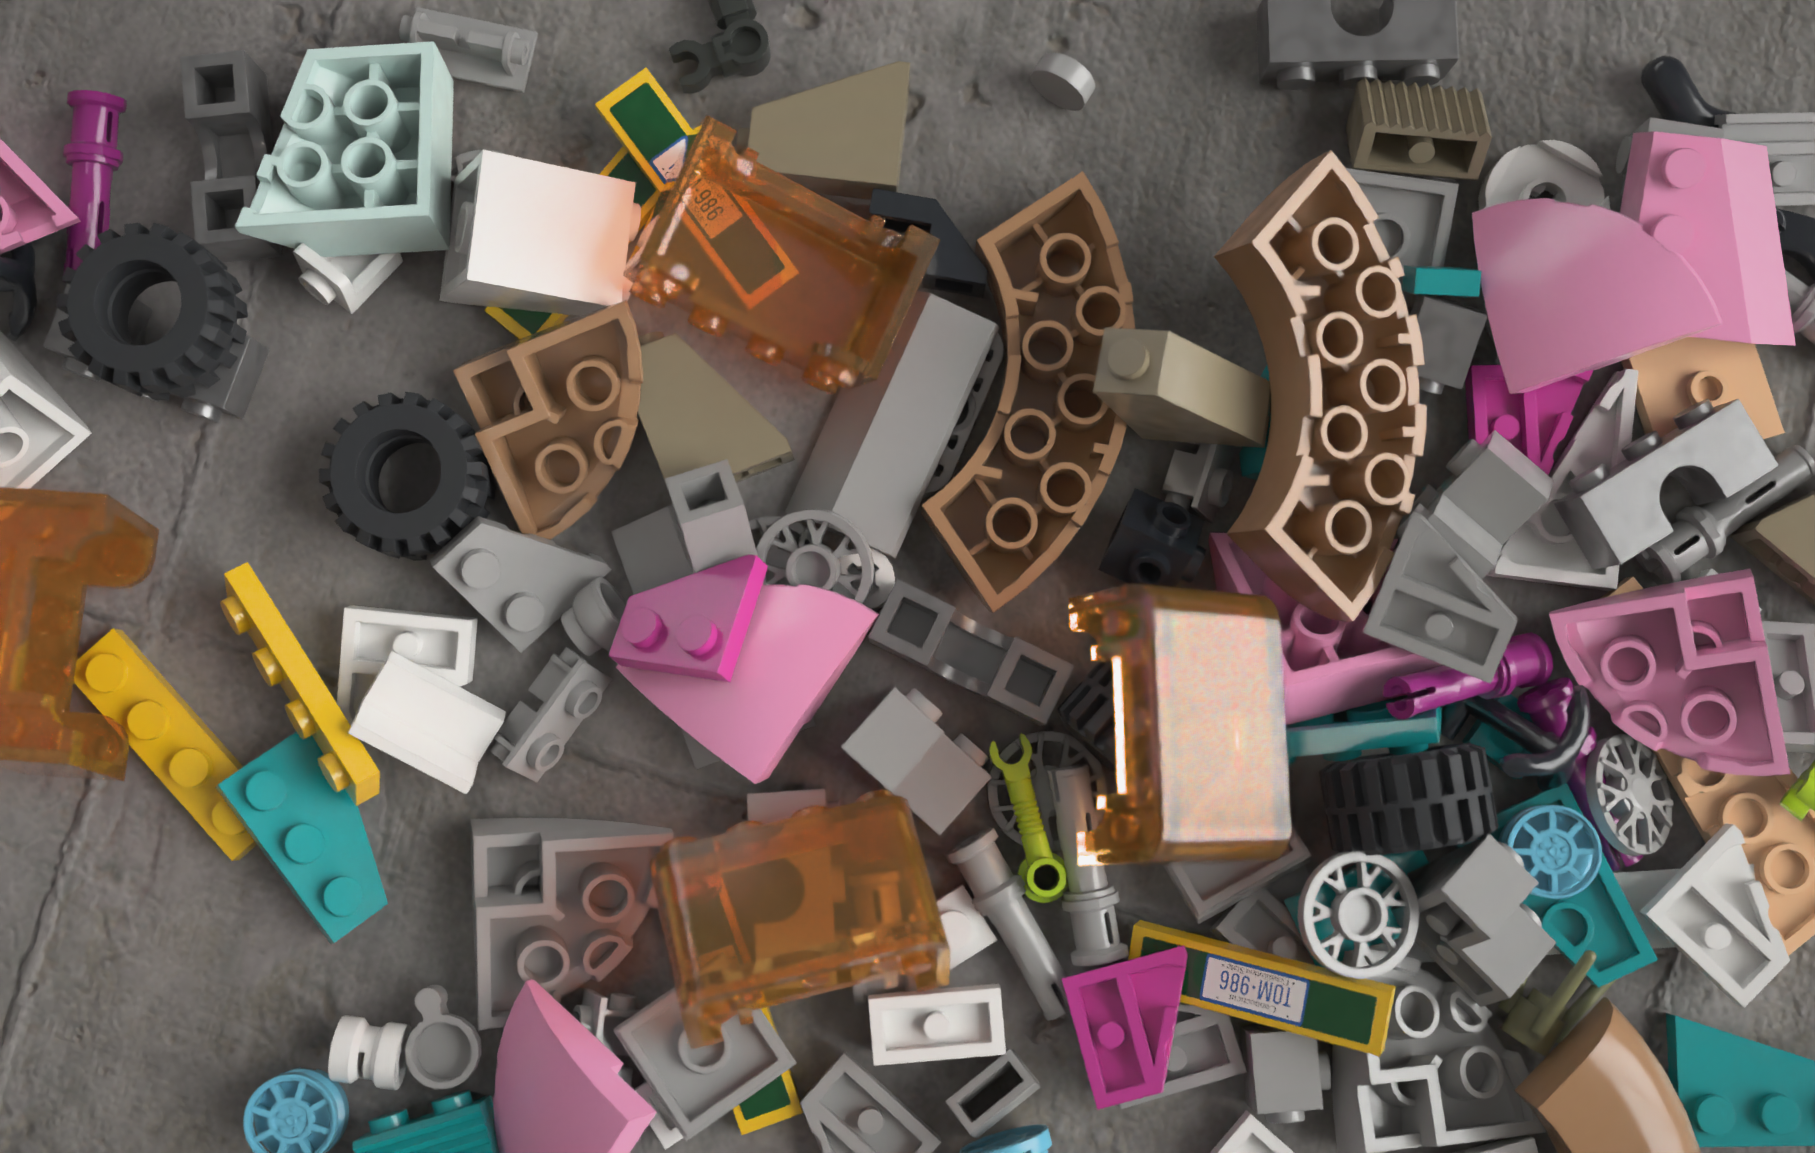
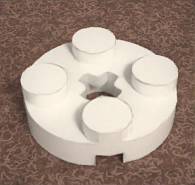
M1557 140L1539 141L1535 145H1525L1521 148L1519 146L1507 152L1486 175L1478 198L1479 210L1497 204L1529 199V195L1537 197L1544 190L1554 195L1552 199L1557 202H1570L1584 206L1593 204L1610 209L1609 195L1604 199V188L1599 181V178L1603 175L1594 160L1579 148Z

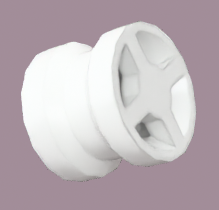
M870 548L874 562V579L870 594L863 605L877 612L884 607L895 584L893 567L886 556L876 549ZM859 553L838 558L842 574H862ZM853 580V584L859 589L861 580ZM837 582L833 587L834 592L851 599L855 598L841 583Z

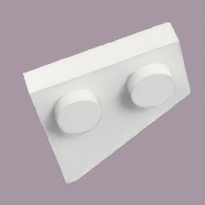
M1725 823L1639 913L1736 1005L1745 1008L1790 962L1779 930L1774 928L1768 916L1769 903L1761 882L1754 879L1741 844L1745 843L1742 832L1734 824Z

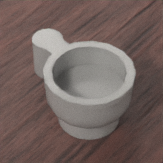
M598 577L576 594L573 600V607L561 615V621L570 639L584 654L592 656L602 648L610 652L627 603L613 585L606 579Z
M436 984L420 990L415 997V1006L421 1012L423 1021L409 1034L405 1047L406 1064L412 1076L422 1085L439 1090L453 1088L466 1081L478 1066L482 1048L481 1038L475 1026L464 1017L449 1014L447 1007L448 993L444 987Z

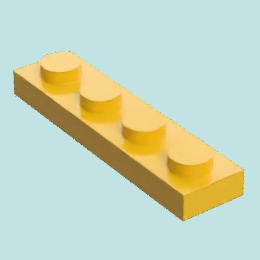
M246 562L224 573L227 598L220 601L224 615L237 635L248 632L258 650L253 652L252 656L265 682L270 687L280 683L291 701L285 705V710L298 735L302 739L312 735L324 755L317 760L331 788L336 793L346 789L356 806L378 795L380 771L360 739L348 733L351 725L249 563Z
M111 629L64 672L231 861L242 859L257 844L217 791L216 786L243 768V766L123 630Z

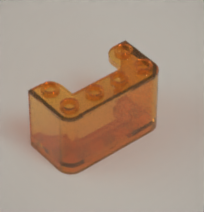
M706 115L687 136L625 267L623 276L632 282L629 292L638 299L655 307L665 308L668 302L690 313L687 321L707 334L723 337L724 332H727L747 342L745 351L760 361L774 366H779L782 360L804 371L801 379L805 383L820 391L836 394L838 387L852 389L876 381L940 239L914 225L908 227L904 237L893 230L882 229L886 220L876 215L865 220L758 163L756 159L759 153L747 147L738 155L735 152L734 146L731 145L737 131Z
M12 487L0 488L1 768L26 775L125 781L129 739L124 727L114 718L105 715L69 712L87 587L109 589L132 588L143 582L151 573L156 559L159 529L108 494Z
M1127 584L1069 598L1070 631L1086 632L1096 639L1098 646L1091 647V660L1113 662L1118 794L1096 796L1097 810L1106 811L1096 829L1077 832L1078 866L1218 865L1270 862L1278 859L1286 850L1292 826L1290 820L1281 621L1273 601L1265 595L1142 584Z
M889 790L871 791L857 798L854 803L829 809L822 805L808 806L796 811L790 818L766 824L759 821L738 823L730 827L725 834L698 840L695 837L675 838L664 843L660 847V852L650 860L649 868L680 1014L691 1049L723 1042L722 1024L737 1014L739 1015L740 1024L745 1025L754 1022L753 1010L881 978L885 989L898 986V975L912 976L917 992L949 985L950 946L910 805L906 798L895 796Z

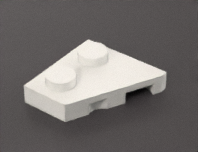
M354 605L345 607L337 705L349 724H352L361 700L391 651L459 687L473 681L478 618Z

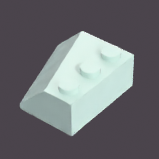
M435 42L308 49L280 115L284 125L272 154H264L256 174L260 180L259 186L250 208L243 207L235 225L237 231L294 249L301 243H304L322 257L450 250L454 80Z

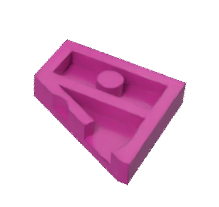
M1501 365L1470 366L1465 378L1469 440L1473 438L1481 445L1496 430L1549 475L1554 463L1553 454L1558 443L1565 438L1574 417L1571 415V412L1583 385L1589 382L1593 370L1585 371L1530 392L1510 394Z
M747 554L630 596L608 656L624 667L730 682L768 566L757 555Z
M1184 945L1062 978L1097 1110L1156 1095L1164 1091L1188 959L1187 950Z

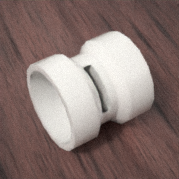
M342 1016L336 1027L330 1049L328 1064L330 1080L351 1084L359 1078L372 1080L376 1088L398 1090L407 1070L405 1047L409 1034L412 1032L411 1026L396 1022H389L383 1027L371 1026L363 1017Z

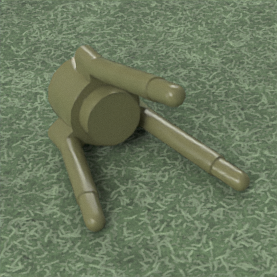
M1586 950L1552 997L1534 987L1529 995L1525 997L1523 992L1527 977L1511 998L1502 1000L1499 1003L1498 1007L1508 1013L1500 1028L1527 1047L1547 1057L1554 1044H1559L1569 1034L1572 1027L1616 980L1599 988L1591 984L1569 1009L1565 1007L1596 960L1595 952Z

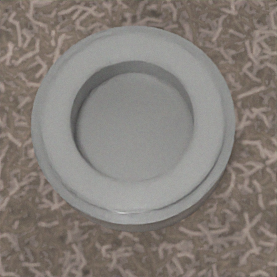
M1052 52L1044 54L1030 75L1034 88L1044 98L1067 110L1079 111L1083 109L1095 90V82L1090 72L1075 59L1061 53Z

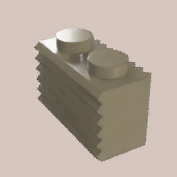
M1363 78L1357 82L1346 123L1349 155H1351L1350 162H1352L1351 169L1477 181L1492 139L1482 93L1478 88L1469 92L1465 87L1456 91L1453 86L1443 89L1441 85H1438L1432 89L1428 83L1419 88L1415 82L1407 87L1403 81L1394 85L1391 80L1381 83L1376 79L1369 83L1366 78Z

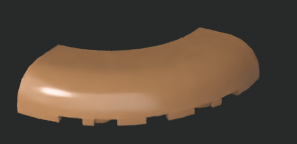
M1332 150L1306 163L1275 188L1214 256L1231 277L1254 318L1266 356L1271 390V422L1262 469L1250 498L1240 516L1227 532V535L1287 595L1308 609L1329 619L1353 622L1378 587L1395 554L1390 550L1402 516L1410 514L1415 495L1409 493L1414 472L1415 458L1423 456L1427 405H1419L1417 367L1425 365L1417 316L1416 314L1408 315L1406 301L1401 290L1400 281L1398 280L1399 277L1404 276L1398 256L1390 258L1373 221L1379 218L1358 183Z
M1083 171L976 240L975 254L988 271L986 281L995 300L1002 326L1004 379L1001 399L989 431L981 445H979L963 469L942 490L922 504L921 515L967 584L991 613H995L1037 579L1057 559L1082 527L1111 474L1121 450L1127 424L1093 392L1104 329H1135L1131 282H1128L1118 247L1119 241L1101 200Z
M1603 997L1515 1089V1092L1532 1109L1544 1126L1558 1153H1701L1687 1112L1662 1065L1636 1028L1606 997Z

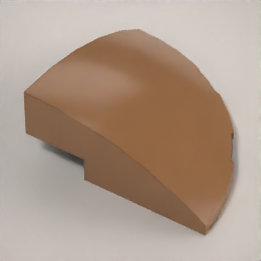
M627 300L568 320L463 362L453 370L480 427V430L475 433L477 440L522 534L531 533L551 540L572 526L593 507L598 495L607 486L614 473L621 469L631 448L639 422L637 415L641 384L643 383V364L636 324Z

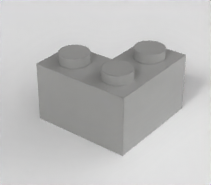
M1496 430L1481 445L1473 438L1470 439L1446 465V468L1452 474L1437 490L1430 484H1427L1415 495L1411 513L1406 514L1401 519L1395 534L1399 539L1393 549L1394 553L1398 548L1412 511L1426 518L1481 579L1495 567L1502 545L1549 500L1554 483L1551 477Z
M894 687L841 748L884 787L898 797L938 835H941L991 779V776L982 768L989 760V757L962 733L954 741H951L944 734V731L935 724L943 713L917 689L913 687L904 696Z
M1490 834L1433 860L1412 884L1419 906V924L1414 941L1480 1007L1511 998L1556 944V941L1541 928L1542 923L1536 913L1522 903L1539 882L1524 869V863L1516 851L1508 845L1496 841ZM1392 906L1391 910L1395 919L1402 928L1404 919L1403 906Z

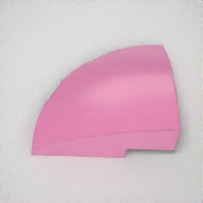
M1549 198L1497 204L1472 213L1474 244L1478 270L1482 271L1481 287L1497 354L1510 394L1530 392L1585 371L1606 367L1724 324L1713 298L1701 278L1686 259L1677 252L1669 251L1658 240L1643 231V224L1619 212L1593 204L1584 206L1570 202H1557Z
M1751 569L1663 584L1549 612L1556 641L1577 683L1584 685L1611 714L1612 722L1632 738L1654 751L1665 749L1681 757L1694 760L1702 769L1749 776L1790 774L1768 648L1764 637L1754 576Z
M762 584L730 682L624 667L619 664L616 668L647 699L690 736L756 784L770 777L802 726L811 721L880 614L856 600L816 586L799 584L798 586Z
M534 979L527 980L517 996L506 1021L498 1048L493 1110L499 1153H630L657 1111L617 1075L624 1063Z

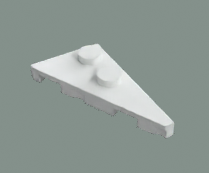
M1624 369L1613 374L1548 476L1554 480L1549 500L1502 545L1496 565L1488 573V576L1603 591L1617 589L1619 565L1593 570L1554 503L1573 492L1569 481L1579 474L1601 463H1604L1609 470L1626 459L1621 449L1632 441L1638 370Z

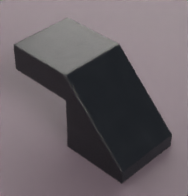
M873 188L869 210L870 229L929 239L923 270L922 288L979 298L984 297L988 271L936 199Z

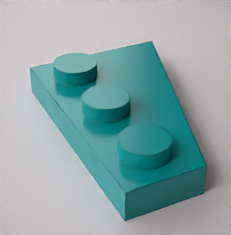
M1388 699L1349 709L1346 712L1329 714L1274 729L1271 728L1265 715L1245 718L1236 736L1240 762L1258 760L1259 766L1273 768L1292 764L1297 761V756L1322 754L1323 759L1327 761H1345L1357 758L1362 755V750L1388 748L1389 753L1395 755L1423 752L1429 748L1428 744L1440 743L1443 706L1415 714V716L1403 720L1397 719L1390 714L1386 704L1396 700Z
M295 732L219 783L216 789L328 942L334 944L386 906L388 901L358 806L354 804L346 789L336 793L327 782L317 760L324 754L313 736L302 739Z
M1567 783L1558 788L1541 791L1497 812L1499 828L1490 833V835L1498 841L1503 827L1510 818L1519 811L1529 807L1557 805L1573 809L1580 814L1582 812ZM1471 842L1456 844V845H1453V846H1454L1456 849H1458V848H1461V847H1463V846H1465V845H1467V844H1469V843H1471ZM1603 852L1601 865L1596 877L1580 893L1559 899L1529 894L1522 902L1536 913L1541 920V928L1556 941L1554 947L1573 966L1576 965L1586 950L1595 952L1596 960L1585 975V978L1595 987L1599 988L1658 960Z
M1666 1013L1668 1078L1687 1112L1699 1147L1815 1146L1814 1060Z

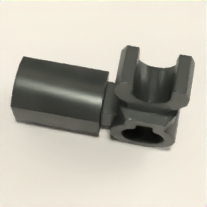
M708 0L717 27L725 31L710 36L711 42L700 44L694 40H683L676 42L669 48L673 64L687 59L695 60L699 63L698 69L694 73L679 78L683 93L693 94L702 91L709 85L712 77L723 74L724 78L736 74L746 77L755 76L763 72L768 66L771 58L768 34L760 23L753 20L757 15L753 0Z

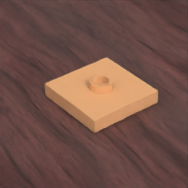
M1686 337L1621 361L1624 369L1638 370L1635 405L1645 435L1657 431L1660 438L1677 428L1673 420L1674 416L1705 399H1709L1713 407L1739 399L1763 440L1785 433L1755 344Z

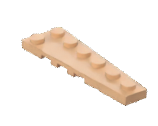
M1634 576L1628 577L1618 583L1617 589L1608 591L1601 598L1640 590L1643 587ZM1665 749L1653 750L1705 843L1725 823L1734 824L1742 832L1745 843L1741 844L1748 864H1754L1755 880L1761 882L1769 903L1768 916L1774 928L1779 930L1789 956L1815 935V812L1810 808L1803 820L1800 821L1780 805L1784 794L1797 781V776L1791 769L1790 774L1772 776L1733 775L1702 769L1696 761L1681 757Z

